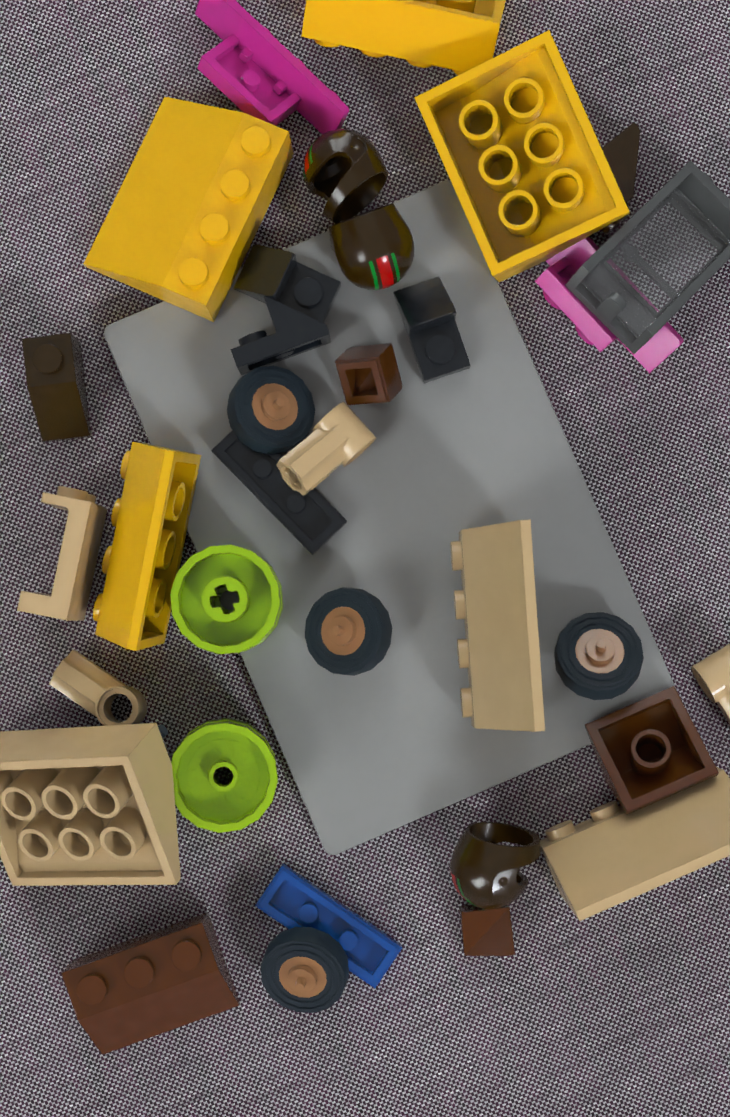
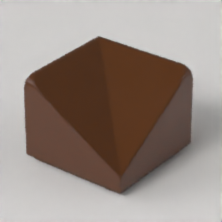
M392 343L350 347L335 360L347 405L390 402L402 389V381Z
M474 905L459 906L465 956L515 955L509 905L497 909H483Z

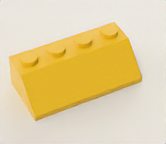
M306 0L301 37L313 39L317 44L324 47L346 46L359 49L363 54L370 57L380 58L387 55L405 59L409 64L416 67L428 68L433 65L451 69L455 74L460 75L493 58L506 0Z
M132 442L131 450L126 451L120 470L121 478L125 479L122 497L116 500L111 515L112 526L116 527L113 544L106 549L102 562V572L107 574L103 593L97 596L93 608V620L97 622L95 635L133 651L165 643L171 613L170 592L180 567L201 455L138 442Z

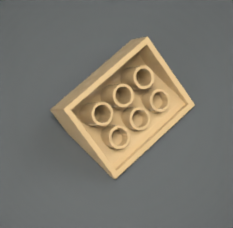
M531 519L460 530L458 533L459 541H452L450 548L452 571L461 570L462 590H454L456 620L464 619L466 639H457L459 669L468 668L469 688H460L462 717H471V725L476 729L545 731Z
M157 723L0 731V857L12 886L177 885L181 879L173 769Z
M716 767L719 772L717 776L628 815L621 805L618 806L617 801H611L592 809L589 812L592 817L591 819L575 826L572 820L564 821L545 831L547 838L540 840V849L560 895L579 921L730 856V778L723 769Z

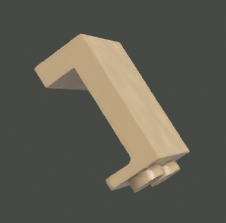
M58 486L57 495L42 493V503L68 511L51 595L21 591L17 611L66 621L85 620L107 514L106 508L95 504V495L88 494V492L63 486Z

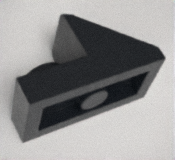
M254 244L234 285V290L265 303L264 296H267L324 323L339 292L341 282L298 263L296 255L292 252Z
M439 276L394 291L393 294L424 384L469 369L471 365L455 321L457 312Z
M264 296L276 333L267 336L266 331L263 330L248 334L238 340L240 346L231 349L240 374L244 375L255 368L265 367L331 343V338L326 324Z

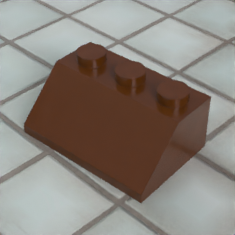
M208 912L73 960L61 973L77 1020L102 1055L240 1005Z

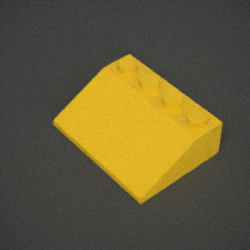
M550 30L414 97L491 274L499 283L548 260L630 213Z
M164 96L83 263L84 266L214 322L294 155L289 131L243 112Z

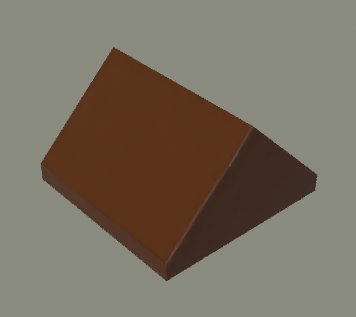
M674 686L585 724V729L605 781L627 815L719 774Z

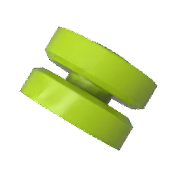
M232 544L209 546L190 556L176 573L170 592L172 616L182 635L198 648L216 654L245 652L263 643L278 626L284 607L282 585L273 567L253 551ZM226 591L235 592L239 599L238 603H233L234 608L231 610H227L221 605V596Z
M232 718L207 720L188 732L176 748L171 761L175 805L181 815L198 828L217 833L241 830L259 820L273 801L278 783L275 753L265 735L247 722ZM227 767L232 771L233 777L230 776L228 784L219 783V776L214 774L216 769Z

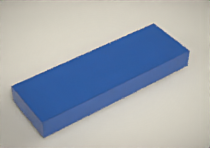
M284 863L255 904L257 908L288 929L312 927L328 933L341 944L348 957L349 971L373 988H376L402 949V944Z

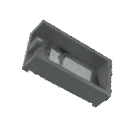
M690 160L577 270L565 284V287L635 354L730 259V199L714 184L709 175L702 172Z

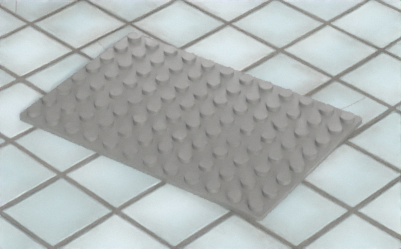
M451 181L440 182L393 203L410 229L415 250L412 265L406 275L389 288L367 290L350 282L343 274L337 257L332 250L329 230L284 249V251L294 253L298 263L341 282L339 292L324 322L328 327L331 343L268 365L290 370L304 381L312 393L315 415L313 426L306 437L312 433L314 426L334 407L342 402L346 403L335 360L348 348L392 343L402 381L401 391L390 402L348 405L377 438L349 465L344 467L341 464L315 487L347 520V523L314 555L287 530L211 451L232 431L227 415L229 394L238 380L244 376L240 374L231 349L240 346L238 340L248 334L263 330L266 331L267 336L276 333L266 304L234 290V285L242 268L239 269L214 322L163 301L111 323L104 330L105 339L150 444L201 455L187 526L197 553L209 546L230 544L251 550L273 567L282 585L284 607L278 626L263 643L245 652H240L323 848L329 855L342 853L588 746L591 742L585 729V724L672 686L675 687L497 280L491 274ZM439 276L456 309L455 321L471 366L469 369L424 384L393 292ZM287 451V452H282L281 454L284 456V455H286L289 451ZM531 519L545 731L476 729L471 725V717L463 718L461 711L460 688H469L468 668L459 669L457 639H466L464 619L456 620L454 590H462L461 570L452 571L450 543L452 541H459L458 533L463 529ZM342 587L363 589L377 597L387 609L392 624L391 645L384 659L372 670L355 676L333 674L318 665L309 653L305 639L306 618L313 604L325 593ZM226 591L221 596V605L227 610L233 609V603L239 602L235 592ZM604 612L620 617L634 628L642 643L644 659L638 679L628 691L613 699L592 700L578 696L564 685L556 671L554 650L559 634L571 620L585 613Z

